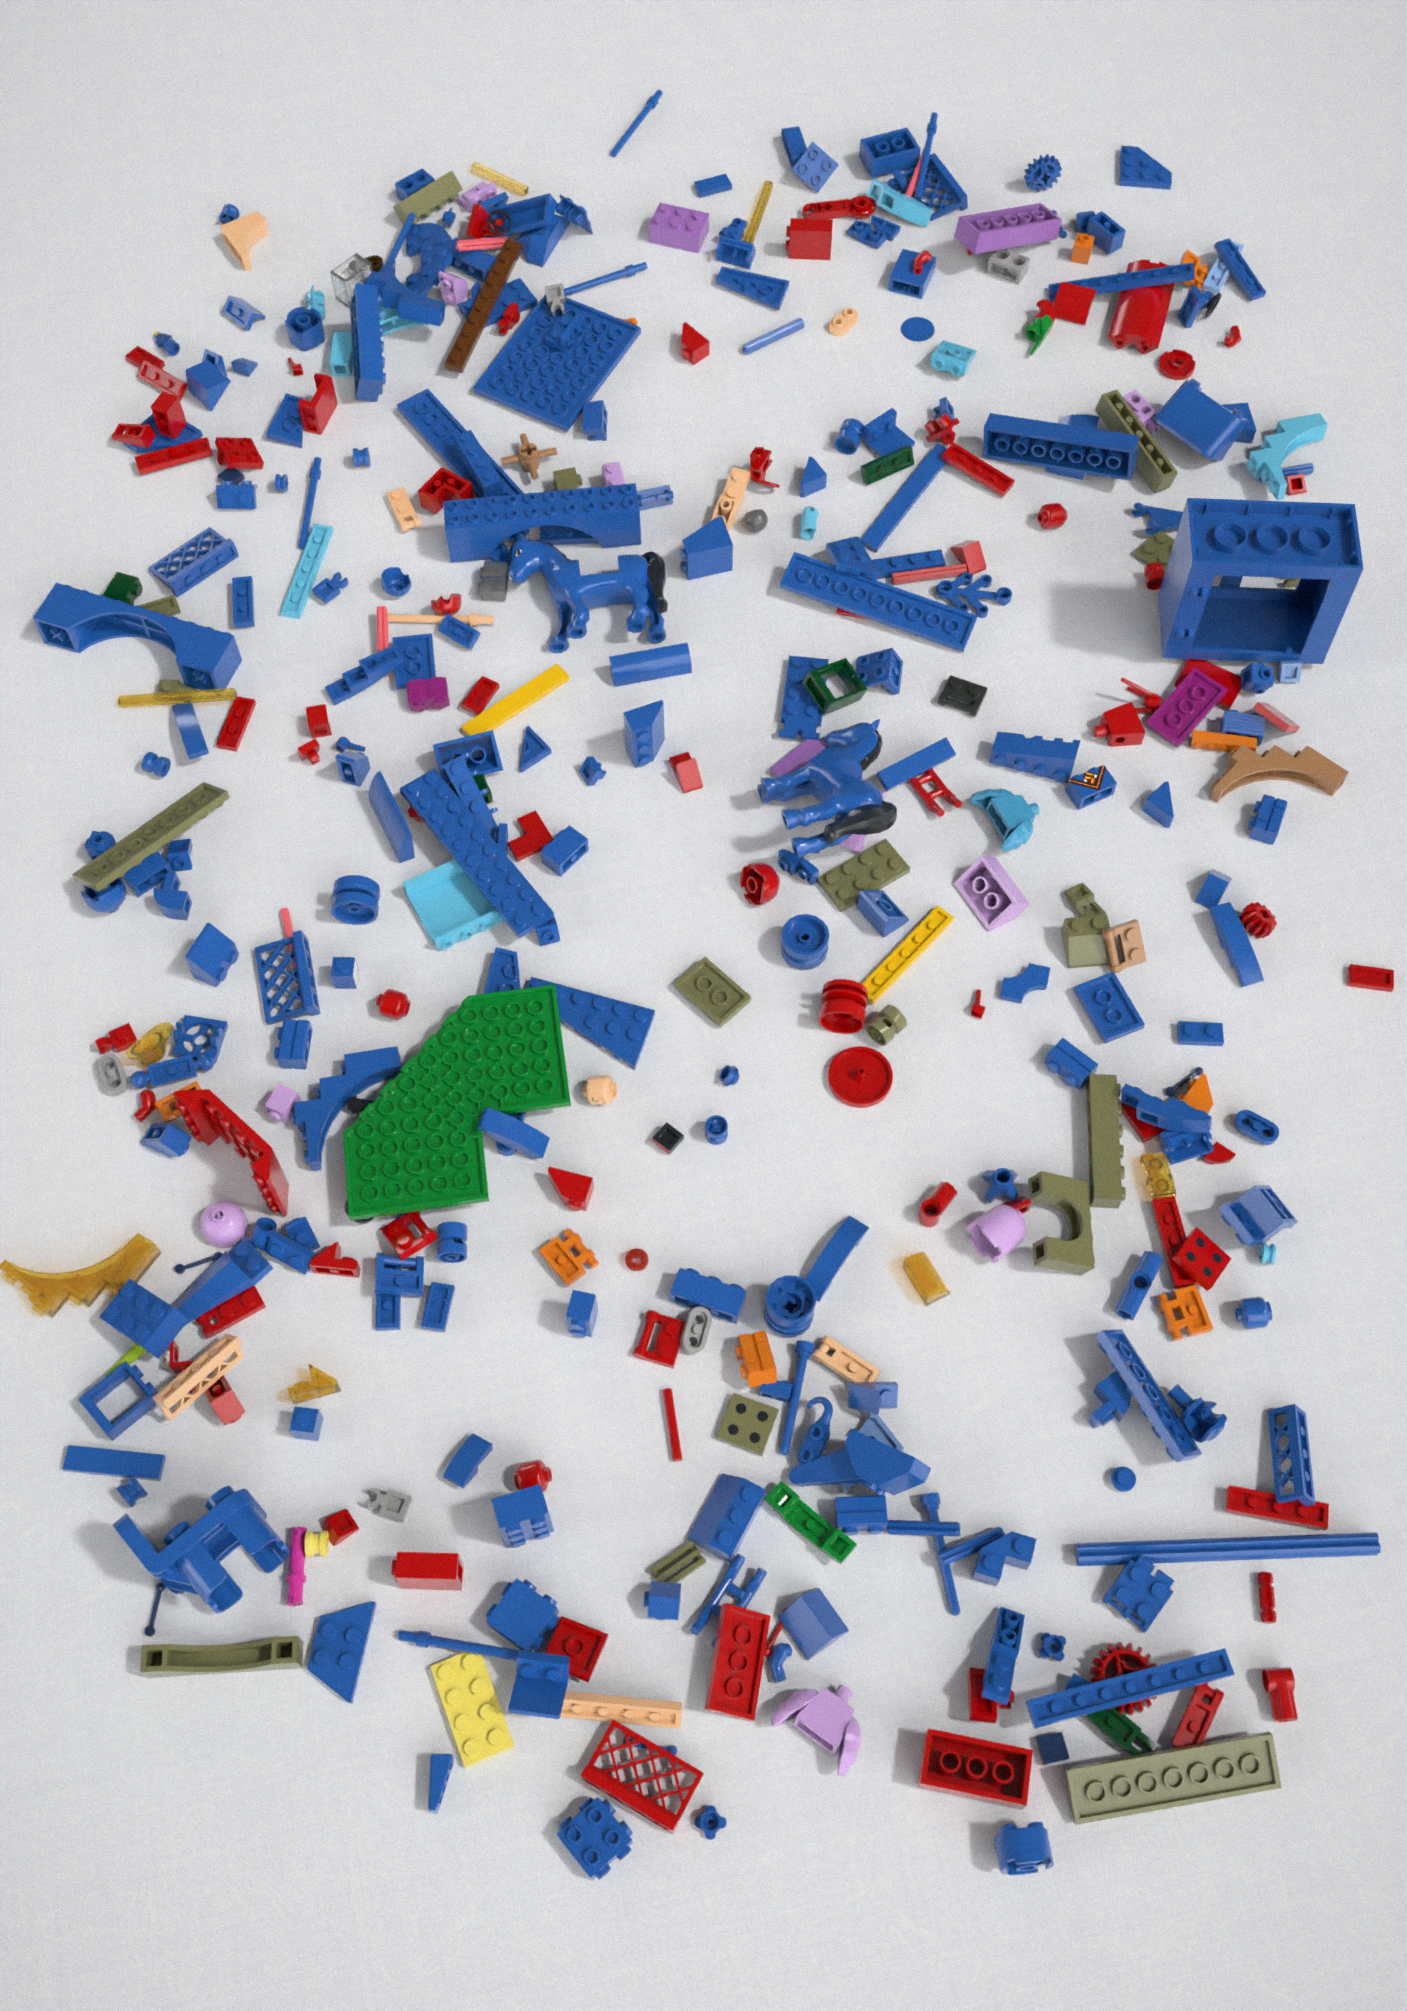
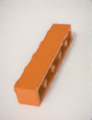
M1193 730L1190 737V748L1231 753L1233 749L1238 750L1242 744L1254 752L1257 749V738L1199 730Z

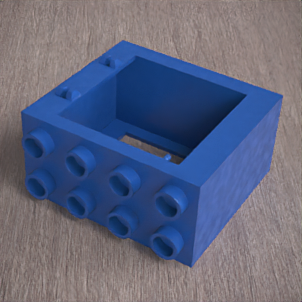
M1187 498L1158 594L1162 658L1254 662L1300 660L1302 664H1323L1364 569L1355 504ZM1215 575L1299 578L1296 589L1212 586Z

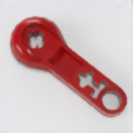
M858 196L850 200L841 199L809 203L803 207V218L833 219L851 216L857 219H866L875 212L876 203L867 196Z

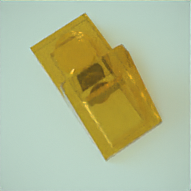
M310 1364L308 1366L312 1382L301 1381L294 1384V1387L288 1388L289 1397L293 1404L341 1392V1387L335 1378Z

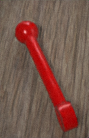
M781 1621L766 1646L765 1657L770 1656L772 1653L771 1648L783 1627Z

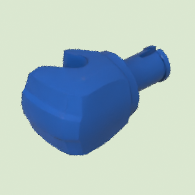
M1179 1384L1173 1387L1167 1394L1183 1409V1414L1180 1417L1184 1420L1183 1423L1187 1431L1195 1441L1200 1443L1210 1441L1216 1438L1224 1429L1227 1417L1225 1414H1215L1212 1412L1211 1409L1217 1405L1215 1402L1204 1401L1201 1397L1193 1400Z

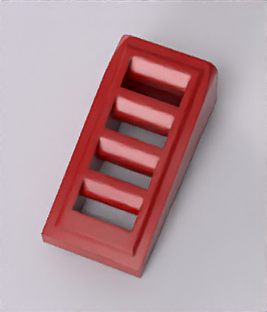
M119 423L111 438L115 441L149 448L155 438V433L150 425Z

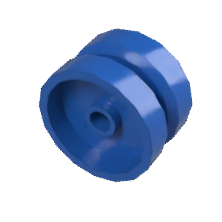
M347 875L335 880L330 909L335 919L352 925H364L377 919L379 911L378 901L380 899V886L377 882L360 875Z
M801 914L790 918L784 924L781 934V953L786 963L793 968L801 970L813 969L821 965L826 959L829 943V931L824 921L813 915Z

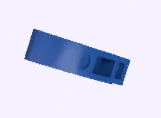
M1125 1084L1121 1089L1122 1103L1136 1109L1137 1119L1167 1130L1187 1133H1205L1211 1130L1212 1117L1203 1110H1197L1189 1106L1183 1100L1170 1097L1165 1103L1159 1097L1148 1095L1140 1088L1132 1087L1128 1084Z
M1000 1607L982 1680L983 1689L981 1696L1007 1705L1010 1699L1015 1662L1020 1649L1025 1615Z

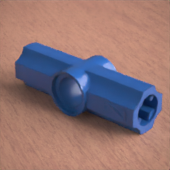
M1144 1251L1114 1310L1120 1317L1126 1320H1134L1163 1262L1159 1254L1153 1251ZM1134 1282L1141 1283L1144 1288L1136 1287Z

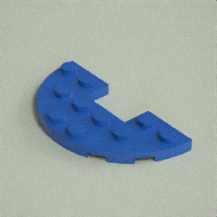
M421 223L411 226L406 236V253L409 257L421 253V270L406 277V287L427 297V292L434 285L437 287L440 283L438 273L440 271L444 272L446 267L451 265L454 255V243L449 233L442 226L435 223Z

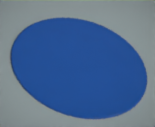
M912 317L902 323L901 332L909 340L925 341L933 336L935 327L926 318Z

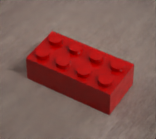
M928 1728L924 1737L917 1788L1024 1809L1027 1806L1033 1750Z

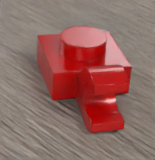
M129 1023L109 1031L110 1037H101L95 1040L101 1054H105L114 1048L119 1053L139 1044Z

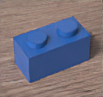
M785 1380L767 1385L762 1384L759 1396L789 1403L793 1384Z

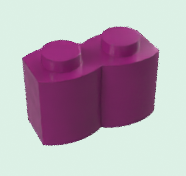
M446 677L412 680L406 683L410 711L423 712L429 708L443 709L450 706Z

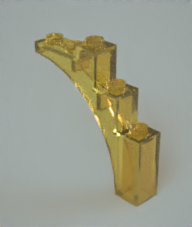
M137 1233L123 1248L109 1258L93 1266L76 1271L62 1273L35 1272L20 1268L7 1260L0 1264V1270L4 1273L2 1277L12 1285L15 1283L21 1285L20 1290L29 1296L28 1300L33 1304L31 1309L42 1317L46 1314L53 1318L68 1299L78 1306L82 1303L89 1308L105 1288L112 1294L117 1295L129 1279L138 1283L160 1256L161 1251L155 1243Z

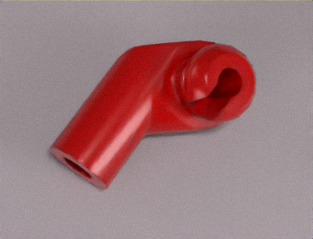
M1232 326L1229 337L1225 336L1224 342L1227 347H1234L1241 341L1238 326Z
M143 1090L140 1093L142 1107L134 1114V1117L141 1123L156 1109L154 1106L156 1096L151 1090Z

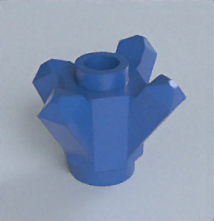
M1012 1169L986 1170L981 1175L986 1182L990 1183V1189L984 1196L988 1203L993 1202L996 1197H1007L1014 1201L1019 1196L1013 1184L1018 1174Z

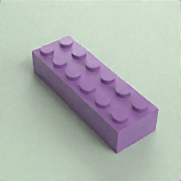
M1042 203L960 216L954 237L973 254L988 251L994 252L999 249L1021 247L1022 245H1033L1039 242L1057 239L1062 219Z

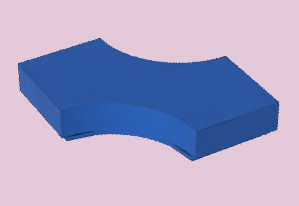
M1029 963L1027 969L1021 975L1011 978L1004 977L1000 1000L1021 1004L1023 998L1029 992L1046 990L1050 967Z

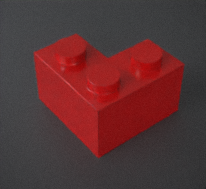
M443 467L418 490L421 507L434 514H437L443 508V501L474 498L472 483Z

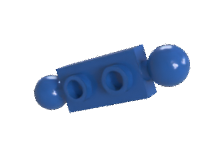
M192 1054L147 1065L149 1073L142 1071L134 1072L130 1077V1083L137 1089L144 1088L148 1082H151L153 1088L198 1077L196 1069L209 1071L214 1067L215 1061L210 1054H201L195 1061Z

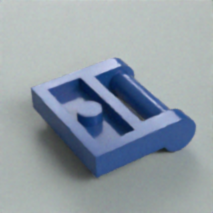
M377 1252L375 1257L374 1293L421 1297L423 1294L424 1257L416 1256V1258H406L402 1261L400 1257L385 1256L384 1253ZM384 1265L413 1267L415 1271L386 1269Z

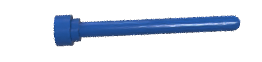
M804 1340L796 1341L795 1346L798 1360L780 1445V1453L782 1455H787L790 1450L806 1364L815 1349V1344Z
M933 1492L921 1495L919 1497L921 1507L925 1509V1512H928L929 1520L940 1521L938 1515L939 1504H941L939 1493ZM933 1536L938 1554L946 1549L944 1536ZM940 1564L950 1612L952 1615L957 1616L960 1614V1606L950 1564L946 1566Z

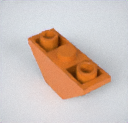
M1202 1073L1198 1079L1193 1078L1186 1088L1189 1090L1186 1095L1181 1094L1177 1100H1183L1189 1106L1209 1114L1214 1103L1207 1076Z

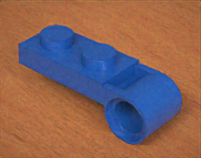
M267 1217L259 1218L256 1221L251 1236V1243L266 1254L306 1275L311 1268L309 1265L310 1260L315 1257L316 1253L276 1231L277 1224L274 1220Z

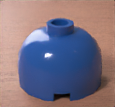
M121 877L115 879L106 889L99 892L85 885V890L80 892L89 908L101 913L117 911L126 898V887Z

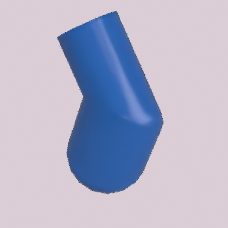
M787 1643L777 1644L768 1659L774 1683L786 1680L782 1664L786 1658L792 1655V1647Z

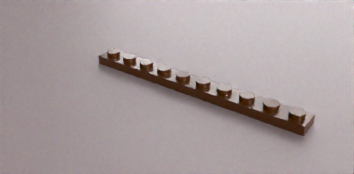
M505 240L444 364L446 370L463 373L523 250V243Z

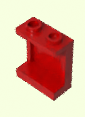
M315 373L314 380L317 391L311 401L300 399L298 408L304 431L322 435L338 402L332 377Z

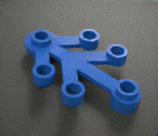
M964 572L952 582L943 580L936 586V594L940 598L949 599L957 609L961 610L960 608H964L965 610L962 611L968 612L969 605L957 597L963 596L976 609V615L979 618L987 617L988 607L983 605L977 598L996 600L1000 605H1007L1012 598V591L1007 587H1001L997 592L978 590L981 587L988 588L991 586L992 578L989 575H982L979 580L972 583V574ZM961 585L967 586L965 588H958Z

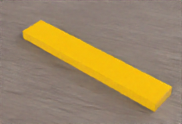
M555 664L462 725V730L467 736L496 729L569 681V675L558 664Z
M937 905L862 983L868 990L867 1002L873 1006L953 922L954 917Z

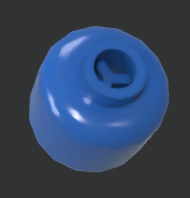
M1262 1297L1241 1299L1239 1308H1235L1237 1322H1241L1246 1329L1266 1327L1269 1321L1272 1320L1270 1303L1268 1301L1265 1302Z

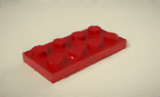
M728 1603L721 1605L705 1710L749 1722L755 1721L770 1615Z

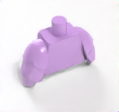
M839 1685L834 1694L826 1688H823L820 1692L815 1689H802L790 1695L789 1699L778 1705L777 1711L770 1719L772 1727L780 1726L795 1718L793 1726L834 1755L840 1745L837 1775L845 1776L851 1765L856 1762L857 1750L861 1746V1730L858 1721L852 1716L854 1709L847 1704L852 1696L849 1688Z

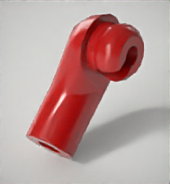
M922 251L914 259L915 274L922 273L923 262L929 263V260L931 261L932 255L928 251Z

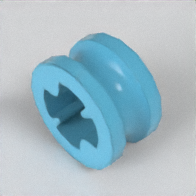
M1262 1243L1259 1261L1261 1264L1268 1262L1270 1265H1273L1276 1257L1275 1244L1267 1246L1266 1243Z

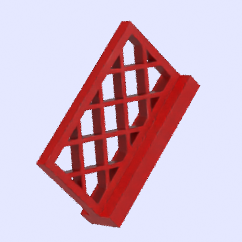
M613 1719L580 1776L583 1781L673 1834L704 1773ZM616 1728L625 1733L627 1744L612 1748L610 1736ZM628 1736L635 1739L636 1741L630 1742ZM608 1742L609 1749L603 1750ZM638 1744L647 1746L650 1757L634 1761L631 1746ZM628 1748L632 1762L616 1766L613 1752ZM651 1749L657 1752L658 1755L653 1756ZM611 1754L614 1768L603 1771L594 1766L599 1756ZM662 1757L669 1759L672 1771L657 1775L654 1760ZM651 1761L655 1776L639 1780L636 1765ZM674 1763L682 1768L675 1769ZM633 1766L636 1782L624 1784L620 1781L618 1771ZM689 1771L696 1775L691 1786L680 1788L677 1773ZM615 1772L616 1778L609 1775V1773ZM674 1775L678 1790L662 1794L659 1779ZM656 1780L659 1795L651 1798L644 1796L641 1784ZM638 1785L639 1792L631 1787ZM688 1791L683 1800L682 1792ZM679 1794L681 1806L676 1814L666 1809L665 1797ZM661 1799L662 1806L654 1801Z

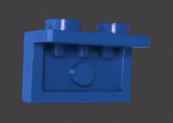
M221 481L222 485H216L217 509L257 508L256 489L258 485H252V481H240L241 485H233V481Z

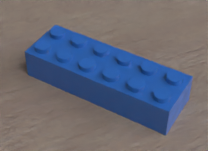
M355 283L350 302L355 400L377 402L379 395H382L383 384L386 383V373H383L385 357H382L384 341H381L383 325H380L382 310L379 309L381 294L378 293L377 285Z

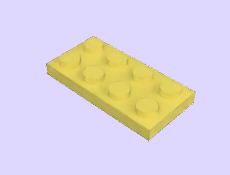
M463 1652L430 1666L465 1768L515 1747L482 1655Z

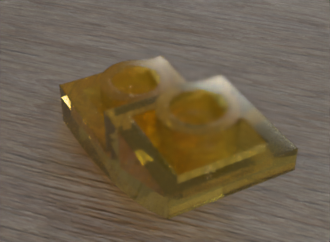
M1164 1153L1141 1155L1140 1162L1147 1175L1146 1185L1153 1199L1176 1197L1173 1177Z

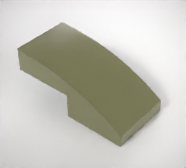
M1084 883L1065 890L1068 901L1079 917L1106 915V912L1094 901V893Z

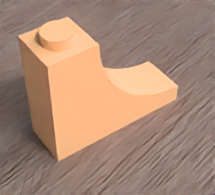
M258 211L220 226L223 241L245 271L252 269L249 258L250 250L255 243L268 235V222Z

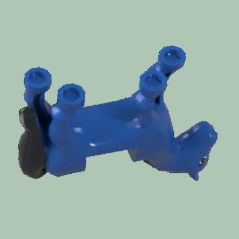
M521 532L516 533L518 541L514 542L509 550L511 564L508 576L512 582L520 585L539 571L547 581L549 592L559 616L558 631L549 640V650L551 652L563 653L568 649L569 638L580 639L586 636V623L590 620L589 609L612 605L634 606L631 615L627 618V629L629 632L640 633L645 630V618L648 617L650 621V628L646 632L648 641L651 643H661L665 640L666 631L664 629V618L661 614L668 610V603L663 596L666 570L663 558L659 554L647 552L641 556L620 555L617 556L618 572L581 576L579 560L568 559L564 553L550 543L526 539Z
M880 719L875 720L871 724L861 722L848 728L831 731L825 738L827 748L811 758L805 766L793 773L782 774L777 778H761V784L757 785V790L763 804L770 803L773 800L787 802L804 795H813L821 802L797 810H782L781 816L787 830L794 829L799 825L806 827L814 822L828 820L834 816V822L826 825L824 832L808 838L795 837L791 839L792 848L797 858L804 857L808 853H819L823 849L839 845L853 834L868 835L881 833L894 825L897 819L896 806L890 802L883 801V797L877 787L869 781L862 780L863 771L878 758L883 745L882 736L877 731Z

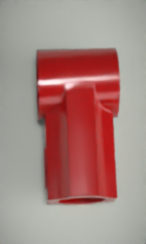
M941 1181L929 1198L922 1203L918 1218L923 1226L933 1227L938 1223L940 1216L957 1195L953 1185ZM925 1211H932L935 1215H928Z
M1290 1667L1263 1669L1262 1681L1266 1693H1269L1273 1721L1281 1723L1298 1720L1293 1695L1295 1680L1292 1669Z

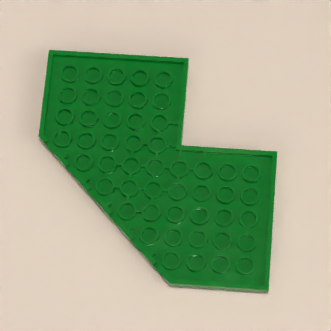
M555 984L467 996L455 1013L452 1012L441 1024L442 1027L435 1035L432 1034L421 1046L418 1054L414 1058L411 1057L401 1068L398 1076L381 1090L378 1098L358 1116L359 1119L343 1132L348 1215L350 1221L489 1201L482 1130L478 1128L484 1109L489 1107L508 1115L571 1106Z

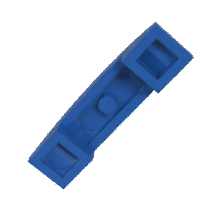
M851 1216L843 1222L830 1239L805 1278L812 1285L816 1294V1300L819 1302L855 1246L859 1245L869 1230L868 1226Z

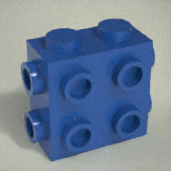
M516 1578L513 1583L509 1582L502 1591L501 1595L503 1597L498 1604L494 1603L486 1614V1617H488L486 1623L491 1629L520 1650L536 1652L544 1641L542 1636L547 1629L551 1631L559 1620L557 1616L559 1614L558 1607H556L557 1602L547 1594L542 1597L535 1592L537 1587L525 1579L522 1582Z
M597 1797L595 1800L592 1798L586 1800L579 1807L581 1812L574 1819L571 1816L565 1819L559 1825L560 1831L557 1833L559 1839L591 1880L595 1877L599 1880L611 1870L609 1865L616 1858L621 1861L631 1852L630 1845L633 1843L630 1838L633 1832L624 1820L619 1823L615 1819L613 1814L616 1810L607 1799L602 1802Z

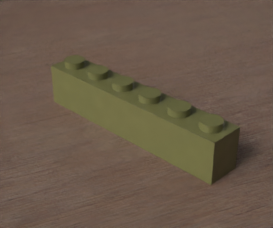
M1116 389L1102 394L1095 408L1099 417L1112 432L1138 435L1136 468L1155 493L1170 488L1178 474L1177 470L1119 391Z
M1089 1074L1086 1082L1091 1207L1118 1209L1121 1201H1124L1126 1196V1189L1122 1187L1121 1179H1124L1125 1168L1121 1166L1120 1158H1123L1124 1147L1120 1145L1123 1126L1119 1124L1122 1105L1118 1104L1121 1085L1117 1083V1075Z

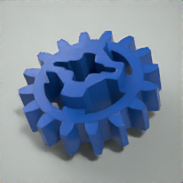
M1046 154L1045 158L1040 155L1038 160L1034 158V163H1029V169H1025V182L1032 191L1036 189L1039 192L1041 188L1046 191L1047 186L1053 187L1052 183H1057V177H1061V164L1054 155L1049 157Z

